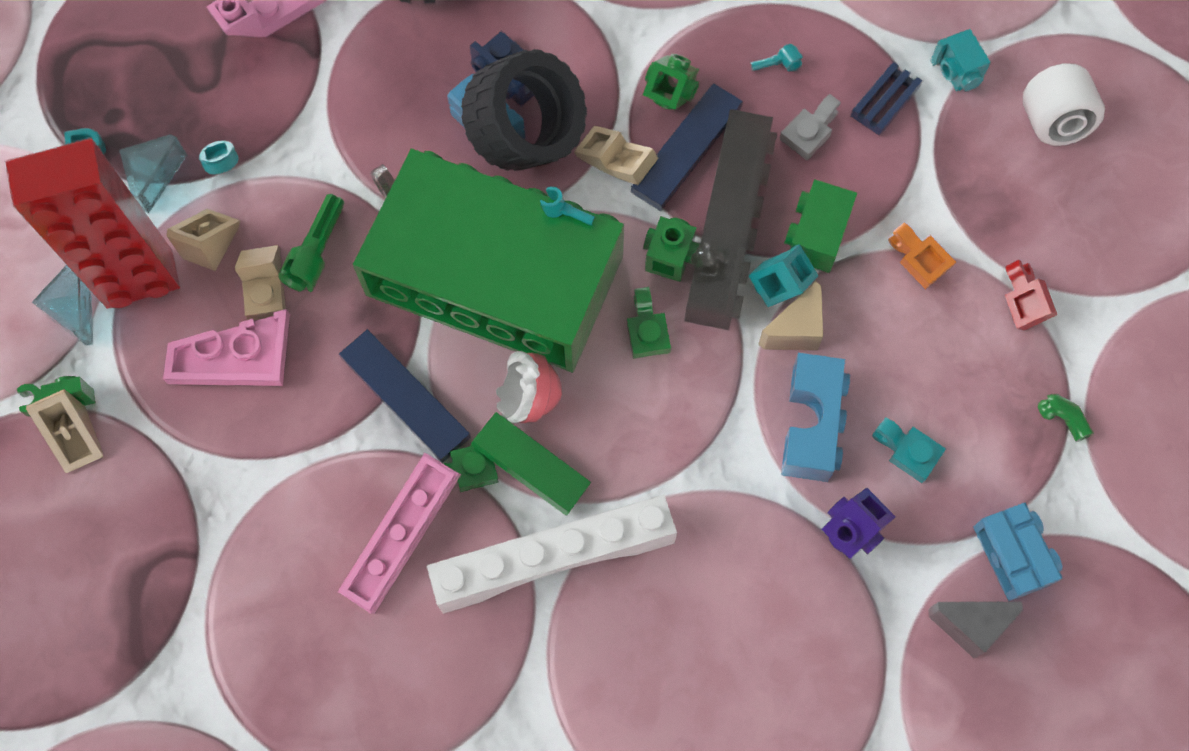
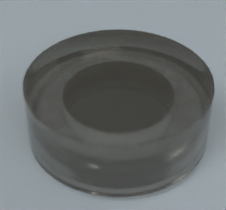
M382 164L373 169L370 174L379 192L386 199L395 180L389 170Z

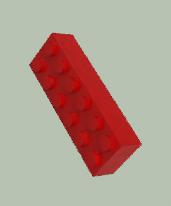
M92 138L5 161L13 207L107 309L124 308L133 301L148 297L160 298L167 295L169 291L180 289L171 247Z

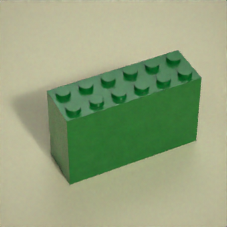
M411 148L352 265L365 295L515 352L523 351L525 353L544 355L550 365L574 373L623 259L624 224L620 223L612 215L606 213L598 215L584 210L579 204L568 200L565 202L572 205V207L595 217L591 226L564 214L555 218L549 217L544 213L540 200L546 203H553L555 201L543 191L536 188L525 189L514 185L505 177L498 175L491 177L478 172L468 164L459 163L457 165L443 160L440 155L432 151L421 152Z

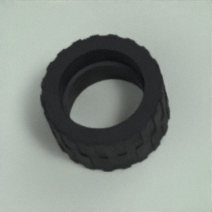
M537 49L519 51L484 66L483 69L478 70L472 76V80L467 84L461 104V118L466 130L465 134L477 154L481 155L492 166H498L499 169L506 171H522L559 161V159L568 156L571 150L579 144L580 137L586 127L587 107L585 105V94L581 89L580 81L576 74H573L570 67L564 61L559 60L554 54L545 53ZM512 79L524 84L533 93L539 104L542 125L539 137L534 144L524 140L515 131L508 118L506 93Z

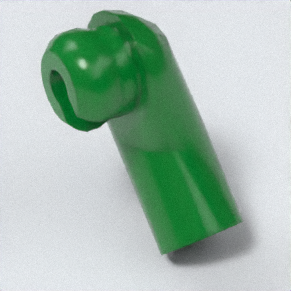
M1059 394L1047 395L1048 399L1041 400L1038 403L1037 407L1042 417L1047 420H1051L1055 416L1062 418L1076 442L1082 441L1094 434L1081 408L1074 402Z

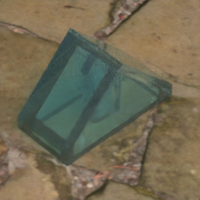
M166 135L119 150L130 192L147 213L151 212L187 156L177 137L173 135Z
M66 265L32 303L44 315L84 345H92L91 291Z

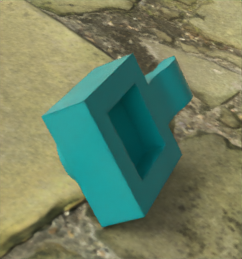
M886 417L872 434L876 441L894 451L889 462L920 483L927 479L946 450L945 447L915 427H912L907 434H904L894 421Z

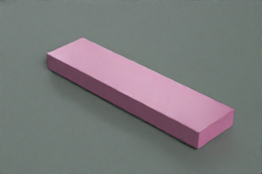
M424 453L338 592L370 614H375L461 474L429 454Z

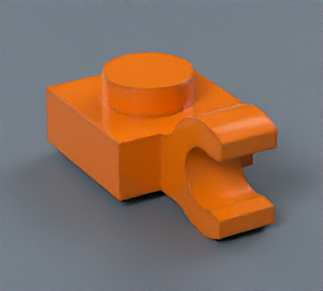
M905 222L893 231L894 235L888 239V242L895 250L906 254L900 261L901 265L925 290L948 272L956 263L931 235L924 241H921L913 229Z

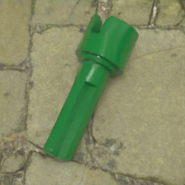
M334 194L326 195L301 246L290 249L278 273V278L287 287L298 292L305 290L306 287L309 292L314 290L325 267V262L321 255L345 204L341 197H337Z

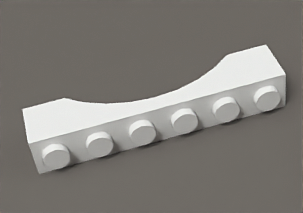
M663 494L426 566L437 606L444 614L483 602L509 589L560 571L603 560L638 555L675 544L677 531L665 495Z

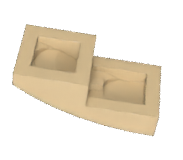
M594 126L574 151L578 158L593 167L636 185H639L658 160L653 148L626 142L621 132Z

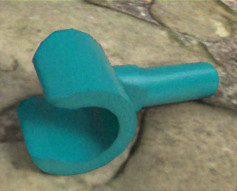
M787 44L779 50L777 55L751 62L752 71L783 63L788 72H793L802 66L803 62L801 59L803 56L795 45Z
M551 186L546 188L548 196L555 201L553 203H546L540 200L542 209L547 216L555 218L564 214L590 226L595 219L594 216L566 203L562 192L557 187Z

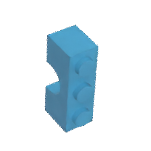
M805 353L797 354L793 365L789 402L809 406L815 412L818 424L811 428H789L784 442L781 476L828 482L834 470L840 471L843 447H837L838 433H844L847 411L840 409L841 397H847L850 385V374L844 373L845 359Z

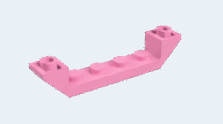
M216 0L206 7L226 35L267 37L327 0H252L249 3L246 0Z

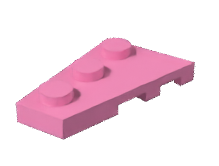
M287 309L274 312L272 317L258 321L249 319L239 322V326L220 332L211 330L169 342L167 345L163 380L167 384L283 386L290 319Z

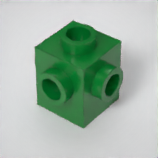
M674 53L670 56L662 57L655 62L653 61L645 76L647 84L643 96L654 100L653 102L662 108L675 110L687 101L691 102L695 97L700 83L696 80L699 69L690 65V59ZM672 77L678 79L677 84L674 83Z
M660 216L656 229L649 228L644 241L643 249L648 250L645 271L681 282L687 263L694 265L700 248V243L695 242L697 227L691 226L687 221L680 218L668 219Z

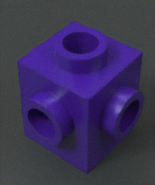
M866 487L850 500L845 496L841 498L827 512L832 519L821 530L829 537V541L835 549L843 552L851 559L861 550L867 555L885 539L880 532L896 516Z

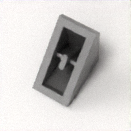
M937 602L928 610L929 618L968 654L976 658L990 648L1023 611L1022 602Z

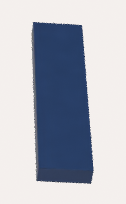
M713 83L656 154L658 160L639 185L632 184L631 193L661 212L740 111L743 101Z
M368 329L339 353L340 358L440 462H445L451 456L450 451L458 450L471 438L470 433Z

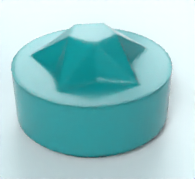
M216 141L203 148L199 154V160L207 173L221 174L231 170L238 163L239 156L231 142Z

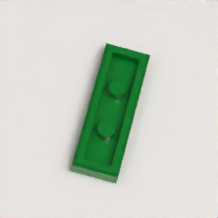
M497 412L493 414L471 443L472 447L565 516L570 513L591 484V481Z

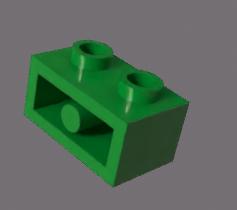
M814 179L810 192L802 191L795 212L802 215L799 224L791 222L784 244L790 245V249L800 244L815 269L830 273L857 192Z

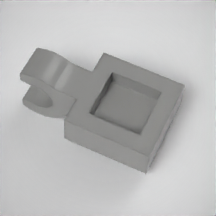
M829 94L820 103L813 115L806 109H803L781 132L780 140L808 161L831 136L832 129L827 125L837 116L838 111L836 109L841 102Z

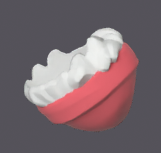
M523 351L512 353L507 362L508 373L503 386L496 389V395L501 399L496 407L502 413V416L511 423L537 422L542 416L552 411L558 405L562 396L560 378L544 355L525 353Z

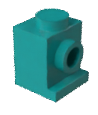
M971 29L939 40L930 60L933 66L940 64L944 78L951 82L956 92L962 89L970 91L983 82L984 76L991 64Z
M800 244L790 250L762 262L749 275V278L767 307H771L802 294L819 275Z

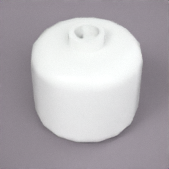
M1059 64L1041 71L1030 80L1023 92V106L1034 132L1040 141L1052 146H1064L1088 137L1098 128L1104 118L1105 105L1089 72L1077 64Z

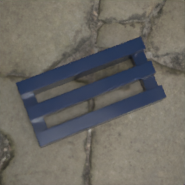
M894 61L853 108L850 117L879 136L917 92L923 81L918 77L915 80L910 77L911 72L906 69L903 72L898 70L899 65ZM892 78L895 79V82L868 114L864 115L863 112ZM902 85L906 86L907 89L879 123L873 121Z

